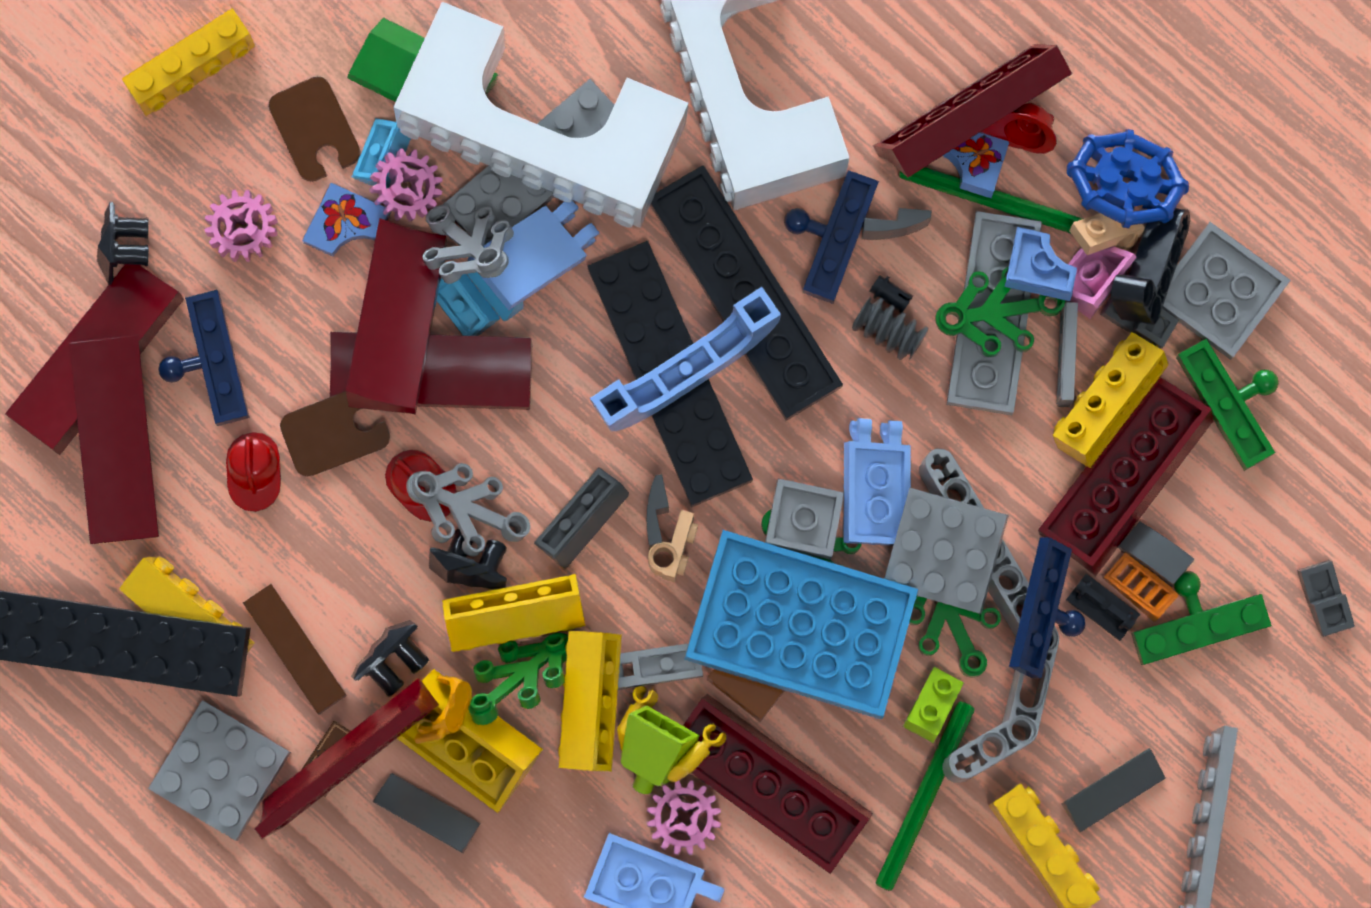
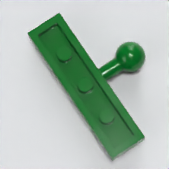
M1207 339L1179 353L1176 359L1204 405L1212 409L1214 422L1243 470L1245 471L1274 455L1276 452L1245 401L1257 394L1263 396L1273 394L1279 385L1277 375L1268 369L1259 370L1254 374L1250 384L1237 390Z
M1185 571L1174 584V589L1180 596L1185 598L1190 615L1131 633L1141 665L1271 627L1262 594L1203 611L1197 594L1201 587L1200 578L1192 571Z

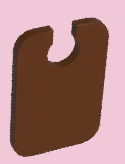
M318 76L312 77L271 97L268 105L269 110L294 164L304 180L314 182L327 176L323 165L319 164L316 159L317 152L324 146H332L338 151V161L342 169L358 161L361 153L359 145L326 79Z
M345 391L288 413L282 418L280 429L297 472L309 477L385 448L390 442V432L386 421L376 424L369 431L364 432L357 429L354 425V415L362 408L349 407Z

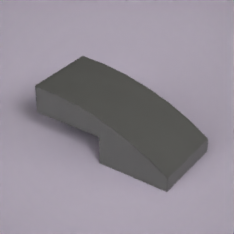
M899 208L896 221L865 218L862 227V239H890L917 232L929 225L932 211Z
M1111 297L1100 314L1129 333L1133 332L1158 348L1164 347L1179 321L1163 309L1157 323L1154 325L1121 320Z
M662 474L655 476L648 498L647 537L649 550L655 544L662 543L657 515L669 513Z
M1140 521L1118 546L1121 551L1126 552L1144 567L1149 568L1171 587L1194 561L1193 557L1176 544Z
M1327 560L1297 570L1307 603L1321 636L1324 637L1355 627L1346 594L1341 593L1333 561Z

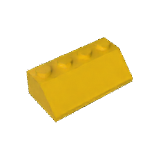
M433 669L422 682L439 706L397 739L495 812L499 813L529 773L543 749L499 716L487 725L475 724L470 715L469 707L462 726L456 733L447 734L442 739L417 744L415 736L419 733L417 731L418 727H432L433 722L445 709L450 697L451 687L438 682L436 679L440 673Z

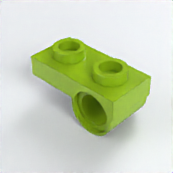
M933 667L903 728L933 743L964 682Z

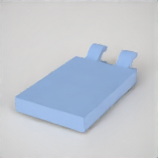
M573 200L571 202H563L553 212L545 205L512 227L514 235L509 241L505 242L503 248L509 259L506 269L497 277H481L508 310H511L585 260L587 254L583 250L596 241L594 237L599 235V231L590 223L574 237L568 233L563 224L571 221L575 217L574 212L579 209ZM491 241L485 244L483 247H490ZM468 257V261L475 260V258Z
M858 418L857 421H850L849 425L853 441L844 443L843 543L894 546L908 491L911 488V445H901L902 421L889 420L888 423H881L880 436L883 443H872V420Z
M609 833L584 898L608 908H692L697 894L720 902L725 889L702 880L705 874V870Z

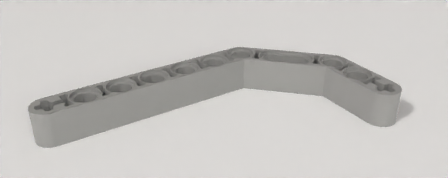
M938 448L928 453L919 467V474L931 494L948 498L947 490L954 489L960 494L961 502L984 508L949 451ZM932 464H934V465H939V464H940V465L943 467V469H942V470H940V469H935V470H933L932 467H931V465H932ZM948 477L950 478L944 485L940 484L942 480L945 481ZM1002 539L988 591L1016 637L1021 618L1017 614L1016 606L1018 604L1024 605L1029 582ZM999 576L1009 577L1013 588L1011 590L1003 588L999 583ZM1055 626L1042 678H1039L1032 708H1027L1020 702L1024 674L1015 670L1002 724L960 747L945 758L943 772L948 780L954 783L965 782L1023 749L1035 740L1059 645V634ZM1013 725H1019L1024 729L1026 733L1024 741L1018 740L1013 736ZM984 741H990L996 746V757H990L985 754L983 750ZM973 756L975 760L973 763L959 771L956 769L955 765L958 762Z

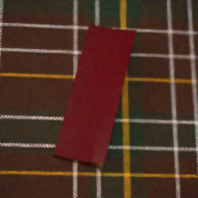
M1034 44L879 141L873 147L879 157L892 163L908 178L1064 80L1072 72L1057 45Z
M379 218L346 386L349 407L416 414L441 279L440 268L429 269L422 257L429 248H446V235L410 229Z
M125 264L114 277L112 285L106 287L5 415L58 455H61L78 433L69 343L138 335L141 354L183 302L184 298L179 291L163 282L141 265Z
M330 332V397L346 391L357 332ZM430 335L417 407L530 410L532 339L529 337Z
M138 335L70 342L90 544L159 537Z
M1159 377L1091 468L1086 466L1038 529L1039 535L1050 537L1071 548L1070 557L1096 577L1213 423L1212 409Z
M420 678L416 679L262 800V818L260 823L254 828L259 836L264 839L286 826L439 706L438 702Z
M706 694L683 726L700 735L698 741L701 742L704 739V728L707 725L714 724L717 727L711 732L710 740H716L724 732L726 734V741L721 746H711L708 749L710 751L709 755L691 773L831 874L873 813L713 697Z

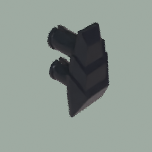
M109 202L105 211L104 225L101 228V240L97 249V263L108 285H112L113 267H117L118 264L148 266V245H118V241H115L118 237L148 239V218L118 217V214H115V204L113 202Z
M460 529L455 530L448 551L434 547L430 548L429 569L446 583L492 590L506 588L507 578L497 572L507 549L503 543L496 540H487L479 563L466 558L467 554L462 549L464 537Z
M408 620L385 628L382 636L371 646L368 654L356 665L351 677L356 681L360 680L363 676H370L388 697L396 693L403 686L404 682L384 662L391 653L395 652L413 674L422 669L429 661V658L410 640L411 634L418 627L417 624Z

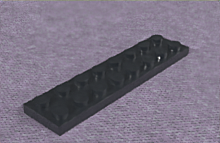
M700 166L656 192L650 207L723 322L733 312L734 304L761 287L780 312L781 318L775 328L744 356L785 421L842 388L843 383L705 166Z
M648 241L587 266L635 380L646 375L693 344ZM709 379L651 415L691 508L753 482V478Z
M0 590V660L236 697L242 695L251 630L249 627Z

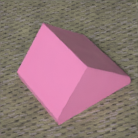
M1115 246L1086 255L1084 250L1080 248L1068 263L1076 267L1077 272L1071 300L1066 302L1078 303V311L1091 319L1110 295L1116 275H1125L1137 257L1134 253Z

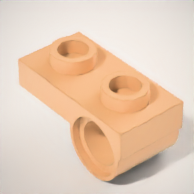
M1099 213L1073 222L1070 232L1086 255L1112 246L1128 250L1137 243L1145 227L1143 224L1131 225L1129 229L1122 228L1121 223Z
M681 510L672 542H659L652 546L649 551L648 564L650 570L664 580L675 583L677 574L683 576L689 556L683 555L687 542L693 544L698 529V524L693 523L694 513ZM659 552H668L673 557V562L668 567H659L654 562L655 555Z

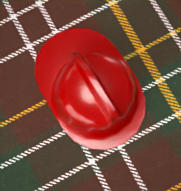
M1025 103L981 131V133L1008 141V147L1036 154L1048 153L1057 144V137L1052 129L1054 116L1043 107L1033 103Z
M251 432L235 439L228 449L226 458L229 495L237 506L246 511L257 512L264 510L275 502L280 493L281 474L278 446L272 438L263 433Z
M402 451L393 457L387 465L385 473L386 485L392 495L411 514L420 520L432 522L424 505L416 503L410 498L407 493L406 484L411 475L416 472L428 471L436 476L445 473V471L423 451ZM455 484L442 488L453 494L457 493ZM418 485L420 490L426 493L425 488L421 485ZM439 503L444 516H448L451 513L449 507Z

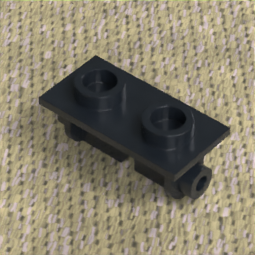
M1087 573L1066 599V601L1119 641L1133 627L1140 616L1137 611Z

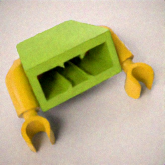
M638 686L633 690V698L636 702L628 707L617 727L620 750L622 751L621 764L636 774L633 783L634 790L642 794H651L654 785L663 786L670 781L677 782L693 772L709 755L710 751L708 749L711 746L718 747L724 744L726 734L722 732L716 740H710L711 732L717 727L714 724H710L704 728V739L699 742L700 735L651 708L658 701L657 692L653 689L650 690L647 698L643 700L646 688Z

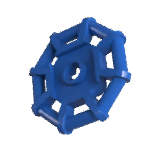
M1126 129L1122 133L1101 136L1090 134L1086 136L1074 160L1067 164V175L1073 179L1081 196V205L1086 210L1093 209L1121 223L1122 228L1129 229L1131 225L1156 221L1167 223L1173 219V212L1182 196L1189 191V182L1183 179L1173 158L1174 152L1169 147L1162 148L1134 134V130ZM1116 147V148L1113 149L1112 152H1108V153H1107V151L1104 149V148ZM1134 148L1153 158L1150 160L1142 155L1133 152L1132 149ZM1090 157L1098 162L1095 168L1086 165ZM1162 166L1169 180L1161 178L1160 173ZM1123 177H1127L1132 181L1125 183L1122 180ZM1088 181H1092L1093 185L1096 183L1098 190H1092ZM1158 193L1168 195L1164 202L1156 199ZM1143 205L1142 209L1147 208V210L1133 212L1135 206Z

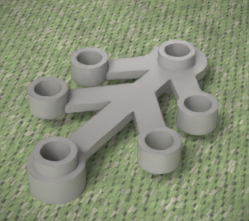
M440 205L434 207L426 215V222L434 233L447 235L459 245L446 248L432 247L423 254L422 258L429 269L440 268L439 273L445 283H454L463 274L476 272L484 278L497 277L506 269L509 259L503 248L505 242L513 237L514 231L508 221L502 220L497 222V217L492 208L483 207L475 213L474 218L476 222L472 237L455 224V217L448 206ZM491 228L493 238L490 247L484 248L487 230ZM466 257L475 258V260L456 263L455 261H448L445 263L446 260Z
M460 463L452 470L436 476L428 471H419L408 479L406 484L407 493L413 501L423 504L434 524L431 531L433 538L437 542L445 543L455 533L454 525L446 520L439 505L440 503L449 507L464 537L462 549L469 556H477L485 548V540L477 533L470 517L500 530L502 536L511 542L521 541L530 531V522L522 513L513 512L504 517L473 503L482 498L493 500L502 492L503 485L495 477H489L482 484L455 494L442 489L451 484L465 486L473 477V471L467 464ZM457 471L463 472L465 479L459 477ZM487 484L492 485L495 489V492H491L488 489ZM418 485L423 486L426 490V493L420 490ZM509 526L514 527L516 533H514ZM439 527L444 528L447 531V535H443L439 531ZM470 541H474L478 549L471 547Z

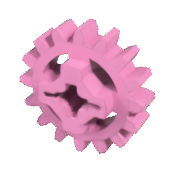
M399 149L396 157L389 152L384 157L386 163L379 161L375 165L379 172H374L370 176L371 180L377 182L376 185L370 188V192L378 193L379 195L374 204L379 205L383 203L386 206L383 211L384 215L394 211L395 220L397 221L404 214H406L409 222L415 219L416 213L423 218L428 214L426 207L433 209L437 205L432 198H438L442 195V191L435 188L436 185L442 182V178L434 177L433 175L438 169L437 165L428 167L426 163L429 156L426 155L420 160L417 158V150L415 149L409 156H406L404 149ZM406 165L412 166V167L416 168L417 170H413V169L407 168ZM389 172L388 176L391 182L390 187L386 189V176ZM409 181L411 187L403 189L401 187V183H406ZM423 182H426L425 196L421 191ZM394 200L405 202L406 205L399 204Z
M232 190V198L227 199L223 194L220 195L222 204L220 206L211 204L210 207L214 215L205 216L206 222L212 225L204 229L207 236L213 237L209 241L212 248L219 247L218 253L221 257H225L230 253L233 262H237L239 255H243L246 262H250V254L254 252L257 256L262 257L263 254L260 248L262 246L271 248L272 244L268 237L277 236L276 229L271 227V225H275L278 221L275 215H269L273 211L270 203L263 205L264 199L260 194L252 199L250 190H246L243 197H239L236 190ZM259 214L263 221L262 230H259L256 226ZM221 221L226 225L223 238L220 234ZM246 222L247 227L245 229L241 227L236 229L235 225L237 223L243 225ZM251 242V243H249V244H247V245H242V246H240V244H242V243Z
M691 780L687 788H682L680 781L675 782V789L672 791L664 785L662 789L665 795L663 797L658 795L652 797L655 803L658 804L657 807H650L647 810L651 815H655V819L647 822L648 827L657 828V831L652 835L653 840L662 837L664 841L661 848L665 850L671 844L674 846L675 855L679 854L681 847L686 848L689 855H692L693 846L695 845L701 850L706 849L703 840L707 838L714 841L715 835L710 830L711 828H720L721 824L713 820V816L721 813L719 808L711 807L716 797L710 796L706 798L704 796L706 791L704 785L698 791L694 790V782ZM678 795L693 796L698 801L693 804L681 802ZM667 803L671 809L670 818L661 824V812ZM682 809L686 813L698 809L690 817L691 825L686 827L684 823H680L670 827L678 818V810ZM706 811L707 824L701 833L697 826L698 816ZM678 831L686 833L690 840H676L669 835Z

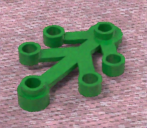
M1006 267L1001 274L1000 282L982 307L968 309L975 296L983 293L989 284L988 276L978 271L970 276L968 286L956 303L949 302L938 309L935 322L942 333L949 336L962 334L980 346L982 354L986 357H995L999 353L1001 341L996 336H987L971 323L984 321L1012 340L1013 346L1017 351L1026 352L1034 344L1033 334L1027 330L1019 329L1007 321L1005 317L1041 312L1045 316H1055L1063 309L1065 300L1039 295L1038 298L1000 304L1011 289L1004 287L1006 282L1005 274L1008 272V267ZM981 278L984 281V286L980 288L974 286L973 279ZM1044 300H1054L1056 307L1053 309L1047 308L1044 305ZM954 315L957 317L958 323L950 325L947 323L946 317ZM1018 337H1027L1029 345L1021 346L1018 343ZM992 341L996 344L997 349L993 352L988 351L985 348V343Z
M916 596L913 609L920 611L921 618L919 620L910 619V625H918L924 620L925 610L923 607L927 598ZM937 601L927 632L918 643L919 651L925 656H932L938 651V638L946 620L962 654L959 660L960 671L969 678L980 676L987 667V659L981 651L974 649L959 615L980 622L986 629H993L1001 621L1000 612L995 608H986L979 614ZM990 612L996 616L994 624L985 622L984 615ZM927 639L932 640L935 644V649L933 651H926L922 645L923 641ZM968 658H978L980 666L976 669L970 668Z
M552 633L541 643L518 646L517 642L513 640L499 645L498 652L503 662L511 664L493 666V663L488 660L478 662L473 668L478 682L487 683L493 679L508 678L489 694H477L471 699L469 712L473 722L478 725H487L496 720L499 715L497 704L523 682L524 686L517 694L521 707L524 709L536 707L541 700L538 693L539 669L548 662L549 667L542 673L545 685L548 688H558L563 685L565 676L562 668L563 662L567 661L566 644L568 635L565 633ZM533 657L529 661L512 663L518 658Z

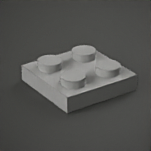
M778 478L765 543L801 554L831 560L844 492Z

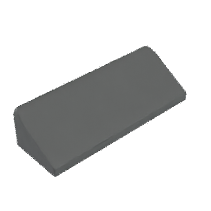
M598 468L537 538L534 544L557 564L566 569L626 500L629 492L618 480L601 468Z
M1148 748L1061 804L1078 831L1082 832L1164 780L1165 776L1153 752Z
M391 773L373 800L375 804L463 854L480 826L479 822Z

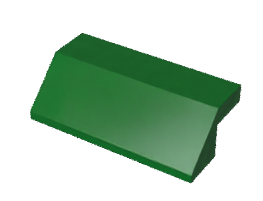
M383 18L369 32L348 73L347 79L396 102L425 38ZM494 72L486 88V95L496 84L499 74Z

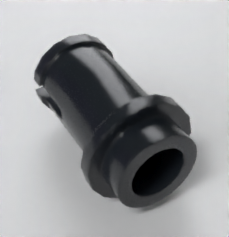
M879 275L869 292L874 294V299L877 297L882 298L883 301L895 306V309L902 313L913 298V295L890 282L889 276L884 278Z

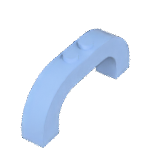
M761 287L734 304L731 315L712 332L639 379L622 385L620 380H617L590 398L591 403L611 431L628 428L665 408L738 360L775 328L780 321L781 314Z

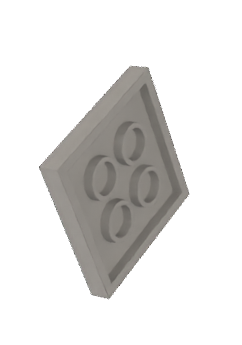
M1209 222L1176 266L1162 309L1177 318L1179 323L1201 339H1207L1212 347L1231 360L1291 280Z
M909 488L884 579L918 589L917 596L981 614L1009 515Z
M202 700L148 789L235 841H238L291 752Z

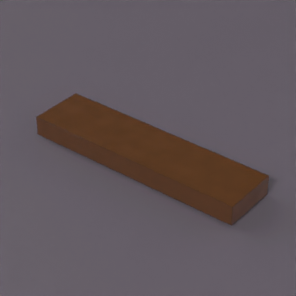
M272 584L243 602L318 715L347 696Z

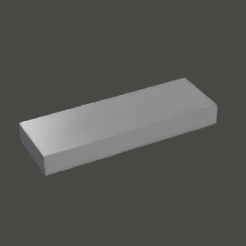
M1066 302L1060 312L1056 401L1058 407H1070L1074 401L1078 303Z

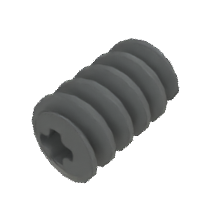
M870 297L855 319L852 330L858 331L865 326L863 336L866 339L876 333L875 344L877 346L887 340L886 351L888 353L898 347L897 358L902 360L909 354L910 360L925 338L928 327L925 326L920 331H915L917 320L914 319L905 325L906 313L902 312L894 318L895 306L891 305L883 311V299L880 298L872 304Z

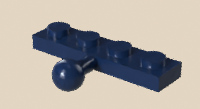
M848 170L827 225L810 219L809 214L801 208H794L787 212L784 224L790 233L802 234L809 232L823 237L802 293L834 304L879 181Z
M213 290L186 297L185 300L199 356L184 360L175 356H168L159 364V375L166 382L174 383L181 380L185 373L202 369L215 424L221 426L250 418L219 291Z
M1050 537L1039 539L1009 664L1010 668L1031 678H1042L1055 623L1059 625L1060 631L1068 637L1080 635L1086 626L1085 618L1080 612L1076 610L1063 612L1058 609L1072 549Z

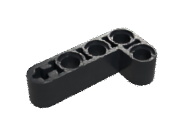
M1175 208L1173 219L1167 223L1156 221L1146 224L1136 253L1137 258L1132 264L1129 275L1117 274L1112 284L1111 299L1121 320L1151 325L1157 323L1189 230L1190 212L1188 209Z

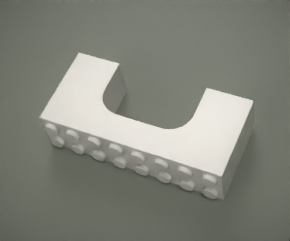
M661 0L660 9L665 23L671 22L670 28L672 33L670 34L673 49L675 53L681 52L680 58L682 63H680V69L685 82H691L690 88L692 93H690V99L695 112H701L700 118L702 123H700V129L705 142H711L710 148L712 153H710V159L715 172L721 171V193L727 202L731 201L734 211L846 176L850 157L829 96L782 111H766L752 104L743 92L722 27L736 13L777 0Z
M441 2L393 107L397 128H400V132L412 139L417 140L421 137L429 140L433 147L443 152H449V149L458 152L464 160L472 164L479 165L480 162L492 167V171L501 176L510 177V175L521 178L523 179L522 183L532 189L540 190L542 187L553 192V196L561 201L571 202V200L579 202L583 204L585 210L593 214L601 215L602 212L614 217L616 223L624 227L632 228L634 225L641 228L685 127L688 102L626 78L609 119L601 130L584 138H571L501 110L487 98L485 94L486 88L505 50L504 27Z

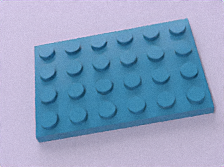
M723 530L684 660L882 720L918 589Z

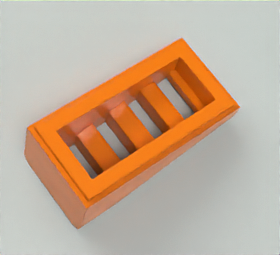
M1126 552L1103 577L1153 622L1157 621L1179 596L1168 584ZM1128 565L1133 570L1121 582L1117 579V576ZM1137 574L1140 575L1143 579L1133 590L1127 587ZM1149 583L1153 588L1143 599L1138 594ZM1159 592L1164 597L1153 607L1149 603Z

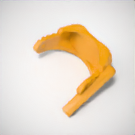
M440 674L437 676L436 680L451 687L450 697L445 709L433 722L432 727H418L417 731L419 733L415 736L417 744L442 739L445 735L456 733L461 728L472 698V688L468 682Z

